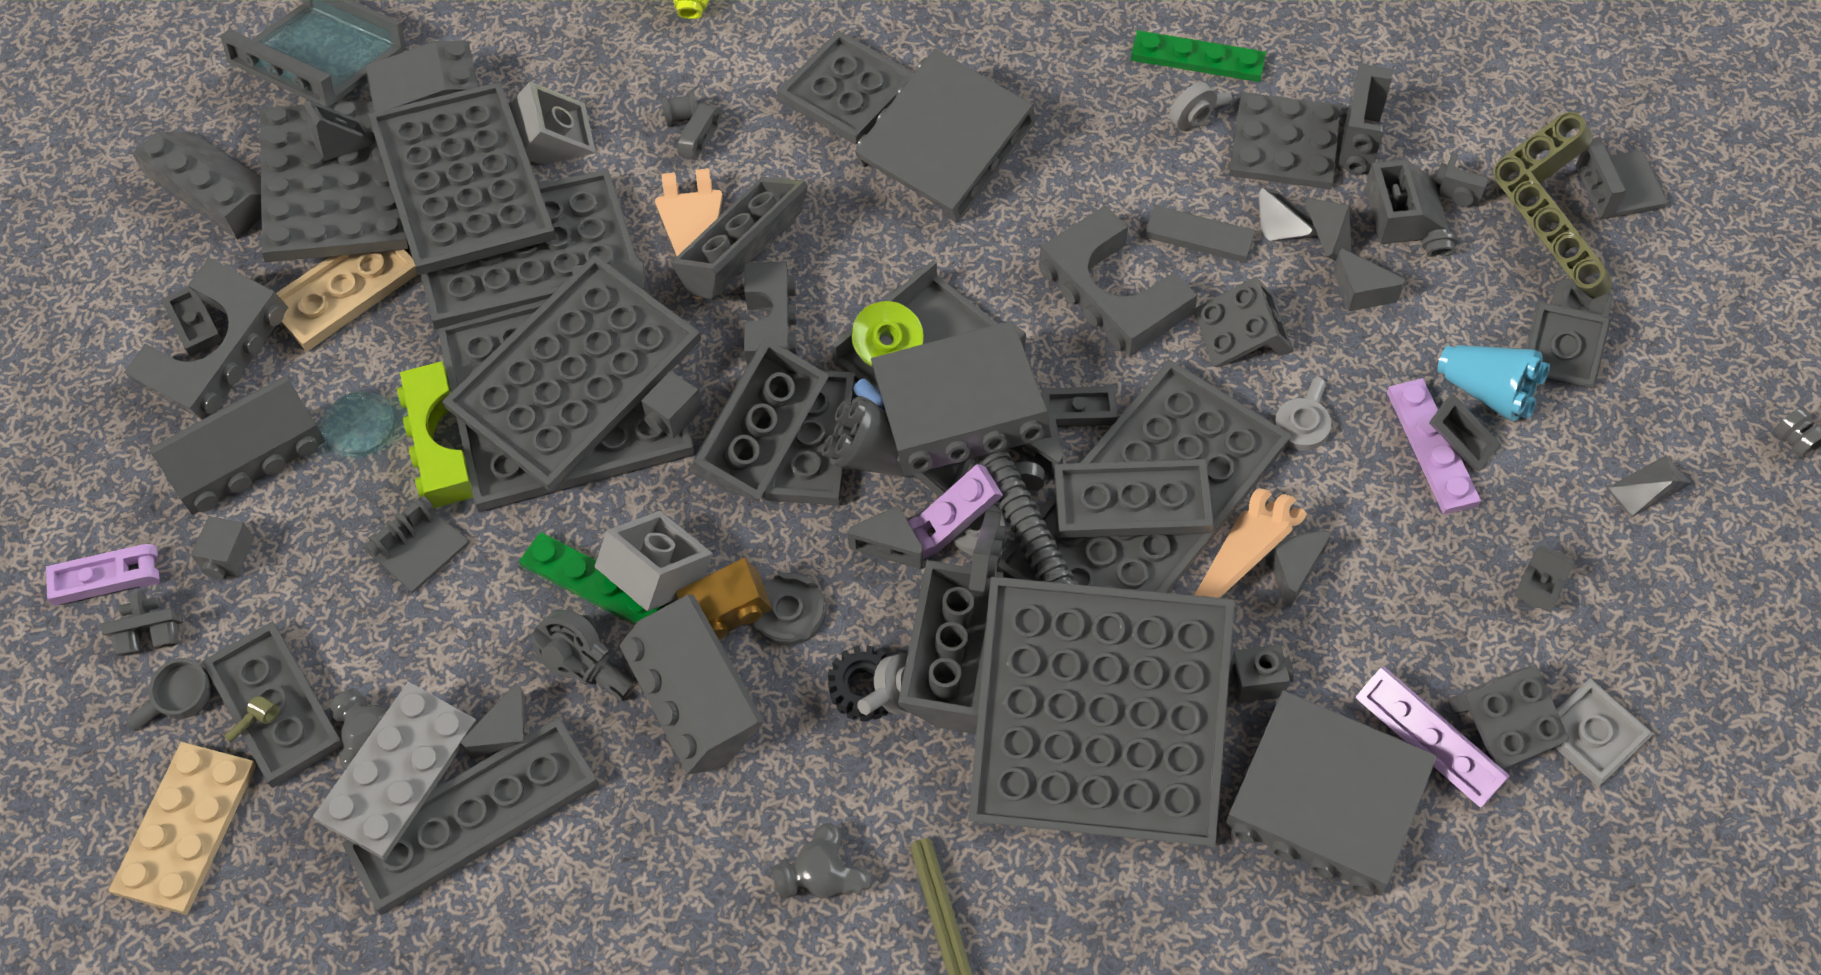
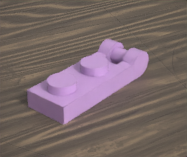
M976 464L924 512L908 520L923 547V559L941 551L1003 496L985 466ZM933 526L936 532L930 537L927 531Z
M143 544L46 566L47 600L53 606L134 587H147L159 584V570L155 568L154 563L158 561V549L154 545ZM138 564V569L129 570V565Z

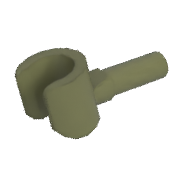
M254 697L247 706L248 713L224 737L229 742H232L250 725H253L257 719L264 724H270L279 715L280 707L264 697Z

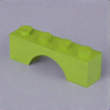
M443 361L400 372L402 387L397 388V394L402 408H407L408 416L403 417V424L408 438L413 437L414 446L409 447V454L414 468L419 467L420 476L415 478L419 497L425 496L433 505L432 509L474 498L466 459L462 450L448 449L434 442V432L438 423L450 412L442 402L451 393Z

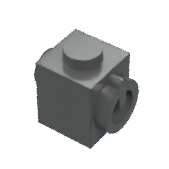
M1281 644L1234 650L1229 668L1237 703L1278 698L1283 690H1287L1289 682H1292L1294 679L1292 662L1290 658H1284Z

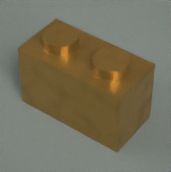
M745 558L676 591L678 599L691 594L695 596L718 639H722L728 634V631L742 624H751L758 621L762 614L772 610L758 570Z

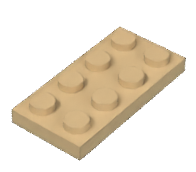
M404 249L330 256L276 293L289 307L280 324L308 352L417 276L418 273L413 258Z
M181 742L108 891L119 897L188 915L257 764L249 759Z

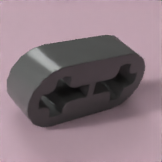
M704 102L700 104L680 135L677 147L679 155L693 160L698 159L721 122L722 111L720 108Z

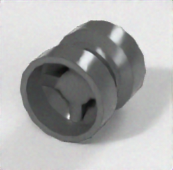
M1800 407L1790 413L1774 429V433L1781 440H1787L1792 445V451L1800 459L1806 457L1804 453L1810 447L1814 451L1821 447V425H1816L1812 421V415L1804 407Z

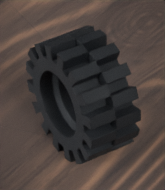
M860 645L854 646L853 654L850 655L846 649L841 652L842 660L835 658L832 662L833 670L829 669L828 671L830 699L833 704H836V708L841 714L843 712L847 713V718L854 720L855 716L860 717V721H867V717L873 716L874 720L881 718V712L885 711L887 714L889 711L880 706L868 715L862 714L857 704L859 700L866 696L854 694L849 689V682L854 675L861 672L875 675L878 664L886 658V652L880 649L876 654L874 653V646L868 645L866 652H861Z

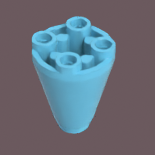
M1448 345L1443 350L1438 363V373L1444 374L1448 381L1511 421H1517L1520 417L1530 418L1536 405V398H1533L1537 385H1542L1545 382L1550 368L1549 363L1543 362L1542 353L1534 349L1457 345L1455 347Z

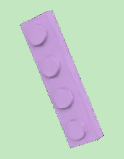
M1424 379L1389 386L1387 394L1443 515L1479 506L1481 499L1460 455L1429 424L1438 409Z
M1381 667L1356 696L1363 705L1406 743L1437 755L1434 767L1480 808L1509 779V774L1386 667Z

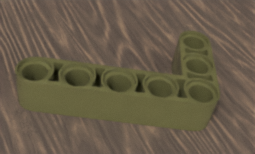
M1566 112L1501 158L1493 169V176L1571 280L1589 297L1594 299L1610 291L1612 278L1603 263L1540 184L1584 152L1592 142V133L1584 118L1579 113ZM1580 129L1575 136L1566 138L1570 130ZM1550 150L1545 158L1536 160L1540 152ZM1520 172L1515 180L1506 181L1510 174ZM1540 197L1536 204L1528 207L1525 206L1530 198ZM1559 222L1555 230L1545 232L1546 227L1550 223ZM1580 247L1575 256L1571 258L1564 257L1570 248ZM1600 273L1599 279L1596 282L1584 284L1585 279L1590 274Z

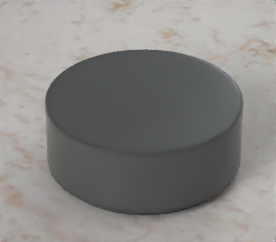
M1026 461L1014 463L1016 466L1015 471L1019 472L1020 480L1024 481L1026 490H1040L1043 488L1045 470L1040 465Z

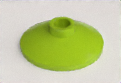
M881 301L867 306L858 314L852 327L851 337L856 353L865 363L872 366L871 358L922 345L924 334L919 319L909 308L896 302ZM888 336L891 338L892 343L884 345L881 343L880 337Z

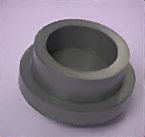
M1446 229L1431 231L1428 233V237L1422 240V248L1426 250L1428 257H1436L1437 255L1450 256L1455 253V246L1458 244L1457 235L1450 233Z

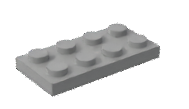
M408 681L313 815L314 820L385 861L462 748L461 740L477 725L476 719Z

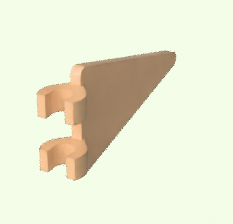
M709 168L696 170L698 192L679 194L675 172L662 174L664 196L657 197L655 204L676 256L687 248L720 215L723 196L720 190H712Z
M1256 489L1250 498L1249 511L1245 510L1240 513L1194 596L1215 598L1223 596L1292 531V526L1302 523L1307 515L1304 509L1293 507L1289 513L1291 505L1296 501L1295 498L1282 494L1275 502L1270 501L1265 507L1267 499L1272 494L1266 489Z

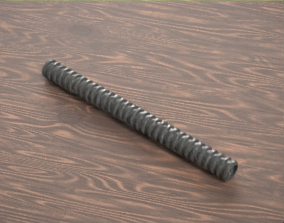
M1001 450L975 457L976 464L987 468L1003 494L997 503H1000L999 508L1002 513H1005L1004 518L1006 522L1010 523L1009 528L1015 533L1014 537L1020 543L1021 551L1026 553L1025 558L1027 562L1031 563L1030 568L1032 572L1036 573V580L1078 585L1076 581H1073L1074 576L1072 572L1067 570L1068 565L1066 561L1062 560L1063 555L1061 551L1056 550L1058 546L1055 540H1051L1052 534L1049 530H1046L1047 525L1044 520H1041L1042 515L1039 510H1036L1037 506L1031 500L1032 496L1026 490L1024 481L1020 480L1019 472L1015 471L1016 466L1014 462L1010 461L1009 453Z

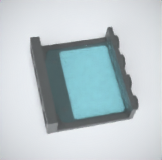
M302 0L303 4L252 39L231 29L220 35L227 63L326 107L332 106L368 79L366 65L397 55L406 50L402 22L352 0Z

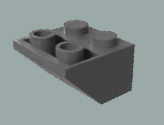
M1407 159L1372 163L1365 185V193L1380 244L1421 240L1428 237V233L1438 229L1449 230L1432 176Z

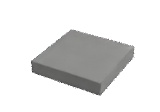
M1590 678L1557 709L1569 740L1554 748L1597 787H1600L1654 733Z

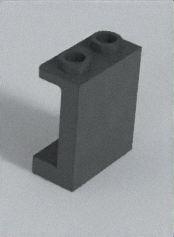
M1359 64L1348 105L1337 168L1346 169L1352 174L1370 172L1371 165L1376 160L1384 127L1366 124L1364 119L1380 122L1394 69Z

